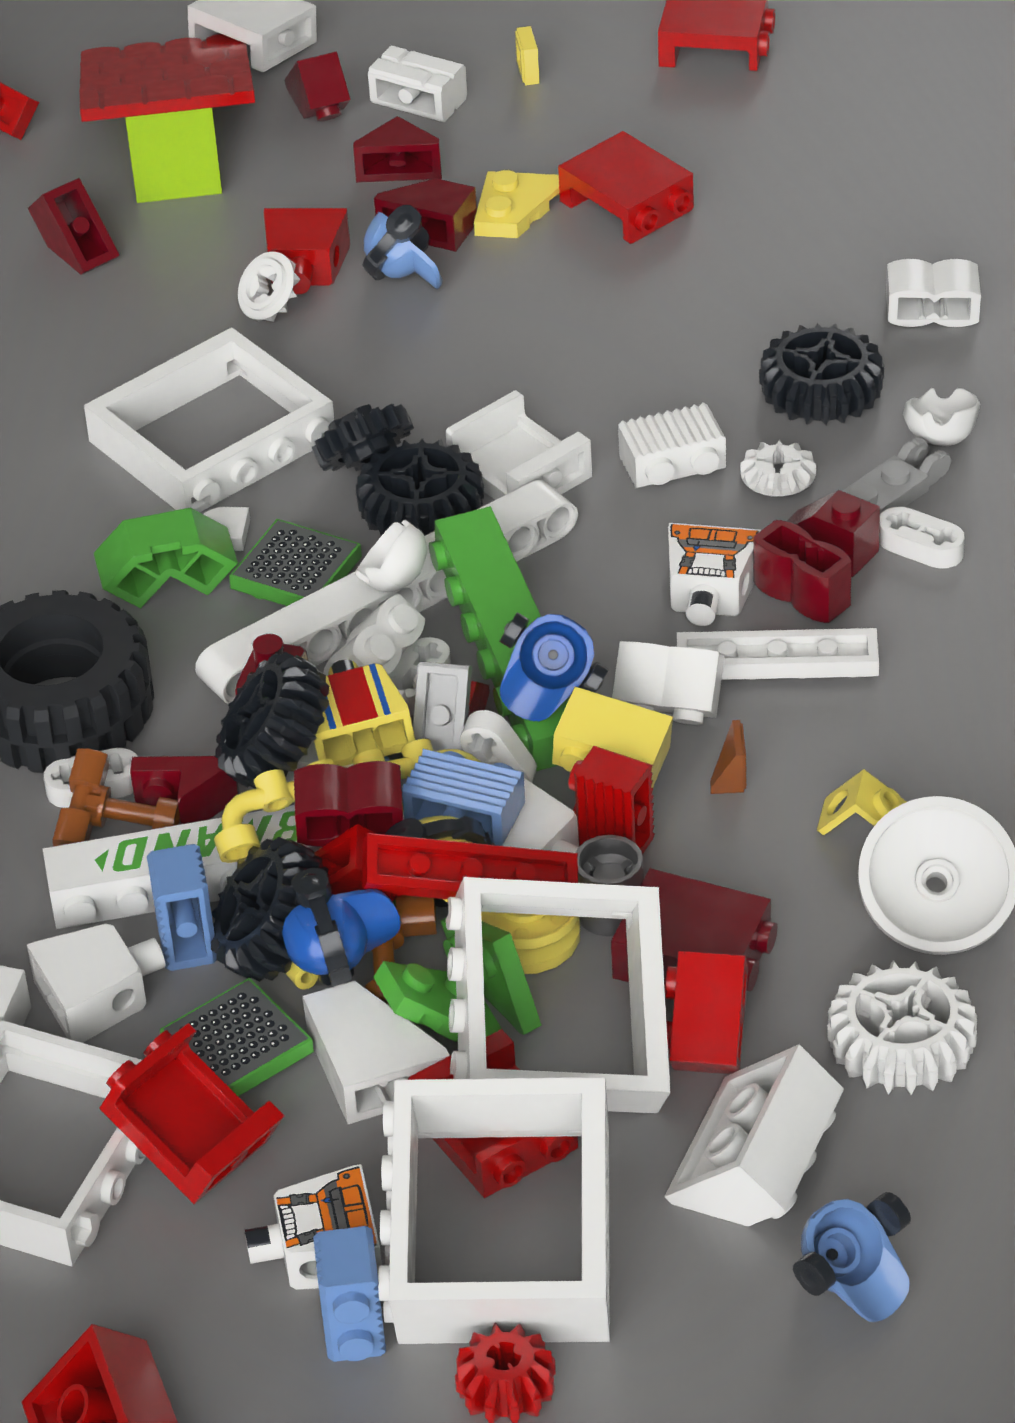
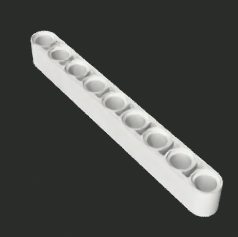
M544 480L532 481L481 507L491 506L516 562L565 537L574 528L578 518L577 507ZM435 531L424 536L428 552L421 574L412 584L395 592H382L365 583L353 572L210 645L198 657L195 667L197 676L225 703L229 704L236 697V684L253 650V641L260 635L275 634L282 638L283 644L303 647L307 651L309 662L317 666L330 659L347 644L352 630L390 597L400 594L418 612L448 598L445 590L444 580L446 576L444 571L435 570L429 553V543L435 541Z

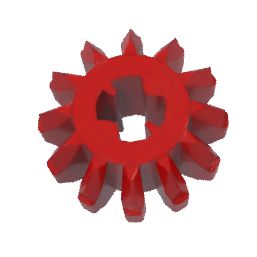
M495 1323L491 1335L485 1336L473 1332L469 1341L470 1347L459 1348V1354L456 1358L457 1374L454 1376L455 1388L459 1393V1397L465 1399V1406L468 1408L470 1416L485 1412V1418L489 1423H495L500 1417H508L512 1423H518L521 1413L538 1417L542 1408V1402L552 1400V1395L555 1391V1358L550 1350H546L545 1342L542 1340L540 1333L526 1336L520 1323L511 1332H502Z

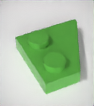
M446 918L440 921L446 936L443 947L448 958L449 949L451 947L455 948V930H447ZM482 921L484 997L520 1034L525 1035L542 1026L511 933Z
M383 961L373 978L393 1012L416 1024L425 1025L436 1033L456 1042L458 1040V1033H451L449 1030L451 999H457L456 981L448 980L447 971L425 968L416 963L406 965ZM484 1000L485 1034L487 1037L502 1028Z

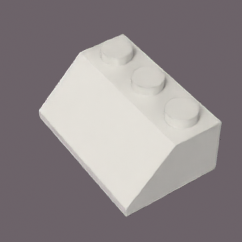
M800 1044L725 1076L664 1197L672 1205L747 1227L771 1217L773 1219L782 1217L793 1207L797 1200V1193L795 1191L803 1174L816 1160L817 1153L815 1149L823 1133L835 1120L836 1113L834 1109L844 1088Z

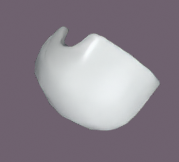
M930 388L922 397L911 398L905 403L903 416L906 425L915 437H920L929 444L951 446L958 444L971 434L978 417L980 402L976 395L963 388L955 389L953 394L946 399L938 397L935 389Z
M403 520L402 524L394 522L370 549L355 571V575L374 589L382 592H395L412 584L421 574L428 552L425 537L419 529L407 520Z

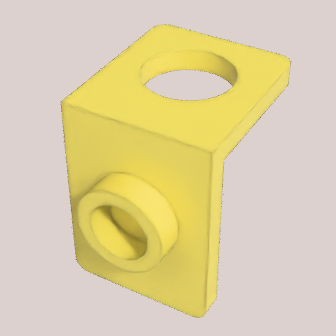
M863 769L825 798L817 831L825 835L855 812L875 826L884 815L907 801L901 798L895 790L887 787ZM847 796L841 808L834 813L838 804Z

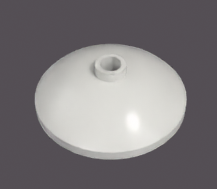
M944 796L923 797L908 801L884 815L866 838L858 866V885L863 904L878 928L892 940L906 948L934 955L956 954L970 950L986 942L998 932L1014 908L1015 847L999 822L974 804ZM934 877L940 878L945 883L946 888L942 892H932L928 889L926 881Z

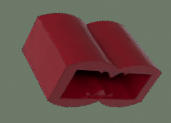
M774 520L753 536L754 583L763 593L777 600L791 602L793 607L802 615L823 623L831 622L851 606V559L843 550L832 544L813 540L806 530L796 524L783 520Z
M370 761L355 764L348 768L333 764H315L294 771L297 843L323 847L356 824L377 834L385 835L391 826L403 820L401 770L398 764L385 761Z

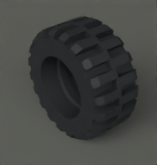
M66 590L52 591V595L39 596L38 592L25 595V600L14 603L11 600L0 605L1 761L7 766L19 769L21 766H27L31 772L44 773L47 766L54 761L76 756L77 749L79 748L102 751L112 748H125V741L127 740L133 742L143 730V724H146L153 710L152 701L155 698L147 641L143 630L138 627L137 621L124 609L120 610V607L106 598L98 601L93 594L79 592L78 595H69ZM76 677L59 684L35 685L53 678Z

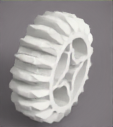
M893 960L889 969L881 970L872 964L867 976L853 973L849 985H839L835 1000L831 1001V1007L828 1010L827 1038L830 1041V1048H833L836 1064L845 1065L849 1078L863 1076L866 1088H870L877 1083L884 1084L888 1095L894 1087H905L910 1095H912L918 1085H924L929 1090L934 1091L938 1079L952 1082L957 1070L966 1069L970 1054H973V1048L976 1047L977 1014L975 1013V1007L971 1005L968 991L959 989L955 977L941 979L937 967L927 972L921 971L916 961L910 968H899Z

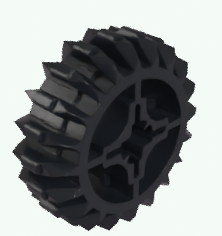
M817 323L815 328L807 329L799 325L797 332L783 331L781 339H772L770 347L763 350L761 369H759V384H761L762 392L765 395V401L774 405L775 413L787 412L789 420L804 418L807 425L813 420L822 421L825 425H827L829 420L835 419L845 423L848 415L861 417L863 409L873 408L874 400L880 398L881 390L883 389L884 364L882 363V356L878 352V345L869 343L868 335L856 336L854 328L840 330L837 324L826 328L821 327Z
M422 438L419 443L409 444L406 440H403L402 446L397 448L389 445L388 451L385 454L376 453L371 456L369 463L362 465L360 476L357 477L358 484H356L358 510L361 512V518L365 519L369 530H379L381 536L394 522L402 524L403 520H407L426 536L435 531V520L477 510L483 506L485 496L482 472L479 470V464L472 460L471 453H461L458 445L445 447L442 439L433 444L426 443Z
M287 652L281 655L275 653L269 657L268 661L264 660L259 663L256 672L249 673L245 684L241 688H237V695L233 702L228 704L229 710L227 715L221 720L223 727L216 736V742L219 745L215 751V757L218 758V767L225 771L234 781L247 788L250 786L256 789L254 779L261 773L280 769L284 771L285 777H287L289 771L293 772L297 769L298 762L302 756L308 755V748L311 742L317 739L316 732L319 726L324 723L322 715L329 704V700L326 698L329 694L326 675L317 670L318 668L298 655L293 656Z
M278 837L274 841L270 839L264 840L260 847L253 846L249 850L246 860L239 859L237 861V869L233 875L226 877L227 884L223 892L218 893L220 898L218 907L212 911V916L215 918L213 923L215 936L211 941V950L217 954V961L224 964L225 968L246 979L252 978L259 982L264 978L272 981L278 976L279 972L287 973L291 968L292 961L287 954L282 929L285 918L293 908L299 906L294 895L291 880L297 873L310 868L323 869L328 875L329 869L322 864V858L314 854L313 850L300 843Z

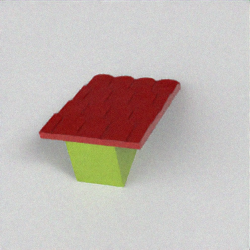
M217 34L207 37L206 41H202L200 38H180L167 41L163 46L157 42H142L125 46L124 50H120L118 47H98L81 52L79 89L81 121L87 122L125 117L137 203L222 194L212 108L255 103L246 43L223 34Z

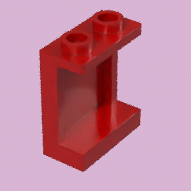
M666 0L658 29L659 67L675 68L680 48L691 47L747 51L749 53V71H758L761 56L768 57L770 34H773L775 29V9L768 8V0Z
M624 131L558 165L560 202L569 208H573L590 199L622 220L623 239L630 244L690 212L694 207L693 173Z
M187 1023L174 1035L168 1030L158 1035L143 1052L146 1057L137 1065L131 1060L123 1063L107 1080L106 1084L111 1090L99 1109L195 1204L267 1143L285 1115L270 1100L256 1112H253L191 1050L189 1043L196 1030Z
M502 1029L487 1036V1069L520 1070L515 1063V1049L512 1039ZM452 1055L408 1077V1080L454 1079L453 1074H450ZM578 1136L432 1138L483 1198L503 1188L514 1186L523 1177L551 1162H558L564 1159L570 1152L578 1148Z

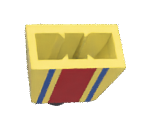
M344 659L335 662L330 667L326 676V683L329 685V694L326 698L329 700V704L322 715L324 723L319 726L316 732L317 739L314 740L318 760L331 759L334 765L346 766L353 764V758L366 750L380 749L385 757L400 753L403 746L415 741L408 705L382 665L373 663L358 667L354 661Z

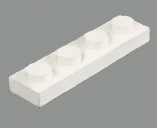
M877 628L677 632V647L720 652L724 657L721 680L879 676Z

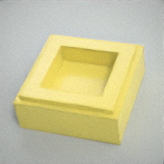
M531 26L516 28V61L522 82L525 83V86L539 84L538 48Z

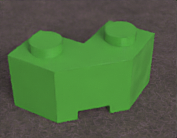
M191 507L123 520L94 552L103 590L140 609L170 576L209 595L238 564L228 528Z

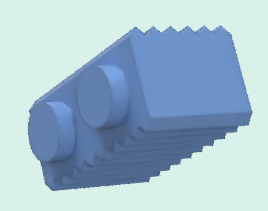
M423 749L422 756H419L418 763H415L414 770H411L410 777H407L406 784H403L404 820L409 818L419 820L439 815L456 818L468 816L481 822L485 832H489L491 842L501 846L525 804L524 772L514 770L504 763H494L491 765L466 759L461 754L453 751L440 753Z
M190 844L151 851L147 855L159 937L165 959V968L174 971L214 964L217 960V954L211 950V941L215 933L200 846Z
M367 1226L318 1232L313 1239L328 1359L333 1362L345 1360L360 1361L369 1357L382 1356L386 1352L381 1301L379 1300V1282L372 1229Z

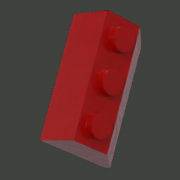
M91 1324L22 1400L28 1423H178L147 1340L95 1324Z

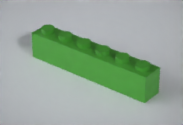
M491 506L435 520V541L429 543L431 561L436 571H444L446 576L444 580L445 590L451 606L459 605L462 612L460 615L461 626L466 641L468 643L475 642L478 648L476 654L477 662L483 679H491L495 687L493 688V697L498 714L502 717L508 716L512 729L534 758L537 765L536 771L558 766L552 764L554 732L570 696L550 717L542 721H530L515 715L505 706L500 697V685L514 647L510 649L499 642L503 635L504 627L514 618L517 612L529 619L527 627L535 619L541 617L495 514Z

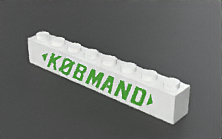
M295 805L275 812H265L264 810L247 813L243 818L242 824H251L255 827L260 845L266 839L274 841L278 837L297 842ZM221 818L42 848L56 929L155 912L147 855L151 851L195 844L200 846L210 902L219 901L218 893L223 892L227 884L226 877L232 876L237 869V862L226 863L220 860L214 842L215 836L222 831ZM304 845V846L310 848L311 850H313L314 852H316L317 850H319L320 848H322V847Z

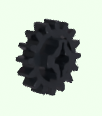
M370 404L363 405L346 416L333 420L328 426L329 430L324 433L325 437L315 440L316 445L312 446V450L323 471L329 469L337 471L345 465L347 469L354 467L356 471H359L363 464L371 461L372 455L376 453L385 454L388 451L389 445L397 448L396 445L401 443L400 439L411 434L410 430L414 429V426L403 404L397 406L390 404L381 410L379 407L372 409Z

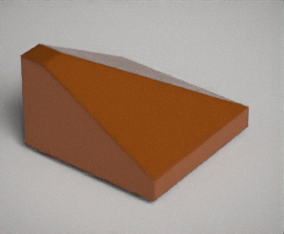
M732 720L710 781L711 794L743 793L744 789H746V749L743 723H740V720Z

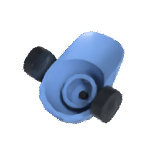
M402 205L396 208L389 217L378 212L372 219L364 236V252L366 254L362 264L364 270L375 280H381L385 276L403 278L416 272L436 289H439L443 283L436 264L424 253L430 244V236L427 230L422 227L420 213L411 205Z
M891 1192L881 1194L867 1207L849 1199L835 1200L824 1205L810 1216L801 1234V1252L803 1257L793 1265L796 1279L808 1293L814 1296H819L827 1290L835 1292L858 1315L869 1322H878L886 1319L900 1307L909 1292V1277L888 1238L889 1236H894L910 1224L909 1210L901 1199Z

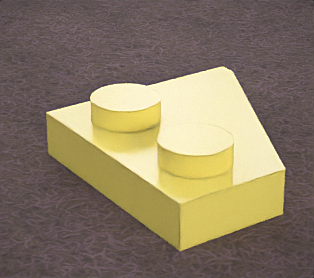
M511 170L488 171L474 219L475 236L519 238L530 228V224L533 221L540 219L550 211L549 201L556 195H560L559 175L515 173Z

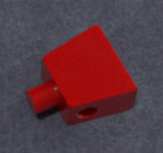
M264 208L267 251L282 253L296 264L294 273L300 278V281L293 286L294 293L304 294L310 289V286H329L333 284L350 248L347 208Z

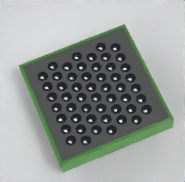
M276 519L229 575L230 588L252 595L258 599H266L288 606L347 576L362 557L361 544Z
M250 978L160 1029V1034L168 1030L174 1035L189 1023L196 1030L189 1043V1047L237 1096L242 1095L314 1052L312 1038Z

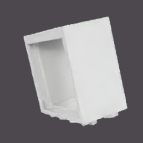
M605 1077L394 1080V1101H384L383 1132L384 1137H388V1155H382L381 1178L382 1189L386 1191L387 1210H381L380 1241L381 1246H385V1265H379L378 1290L379 1300L383 1301L384 1323H394L398 1344L469 1343L473 1332L485 1336L491 1335L495 1323L502 1332H511L520 1323L526 1336L540 1333L544 1342H610L609 1120ZM582 1136V1281L415 1283L418 1138Z

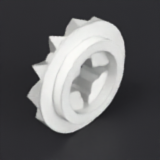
M266 252L256 257L247 266L239 282L238 301L243 313L258 322L261 320L274 322L277 313H287L286 303L289 298L297 297L293 291V286L300 281V278L294 273L296 264L279 252ZM266 278L274 281L272 284V289L274 291L272 292L271 296L267 295L269 292V287L267 285L269 283L267 282Z
M780 439L776 445L760 442L758 450H747L744 461L740 462L741 478L747 487L757 493L768 496H788L805 490L813 483L816 477V463L813 461L812 452L801 450L799 443L787 446L783 445ZM775 464H783V468H780V473H775V468H773Z

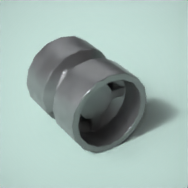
M602 835L585 841L577 848L578 883L625 886L641 885L644 879L642 851L633 841L622 836ZM579 917V921L585 929L594 934L607 937L614 936L622 919Z

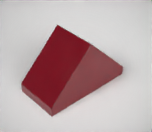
M398 116L353 142L356 183L442 179L439 138Z

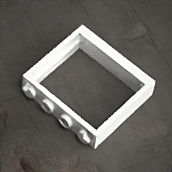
M232 327L84 405L89 442L175 510L191 507L198 512L204 511L311 452L312 446L316 445L315 440L325 437L324 433L329 430L328 426L334 420L332 400ZM239 375L290 412L288 415L186 470L136 432V430ZM194 497L197 501L192 503L191 498Z
M463 877L456 896L448 898V916L446 918L447 930H455V948L451 947L449 949L447 959V977L449 981H456L457 999H451L449 1007V1030L451 1033H458V1051H453L450 1064V1074H453L454 1079L605 1077L608 1111L658 1113L670 1094L659 887ZM481 912L626 919L634 1075L487 1069Z
M0 1020V1083L7 1072L12 1071L106 1098L111 1090L106 1084L109 1077L128 1060H131L135 1065L142 1061L138 1058ZM117 1127L61 1218L0 1200V1245L73 1267L84 1247L91 1246L95 1241L100 1221L110 1205H116L121 1199L126 1179L136 1164H141L146 1156Z

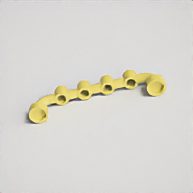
M418 739L402 747L401 753L403 758L385 761L382 750L370 749L356 755L352 762L353 765L370 761H385L400 765L402 780L410 777L411 770H414L415 763H418L423 749L434 750L429 739ZM443 749L436 751L440 753L453 751L461 754L466 759L481 762L471 753L459 749ZM322 759V760H318V761H315V762H312V763L309 764V765H315V764H333V765H334V763H333V761H332L331 759ZM274 769L261 773L254 779L256 789L247 790L236 795L225 806L221 818L222 831L214 838L222 862L232 863L237 862L239 859L245 860L253 846L260 847L255 827L251 824H242L243 818L247 813L263 809L265 812H275L295 802L294 781L287 782L283 770Z

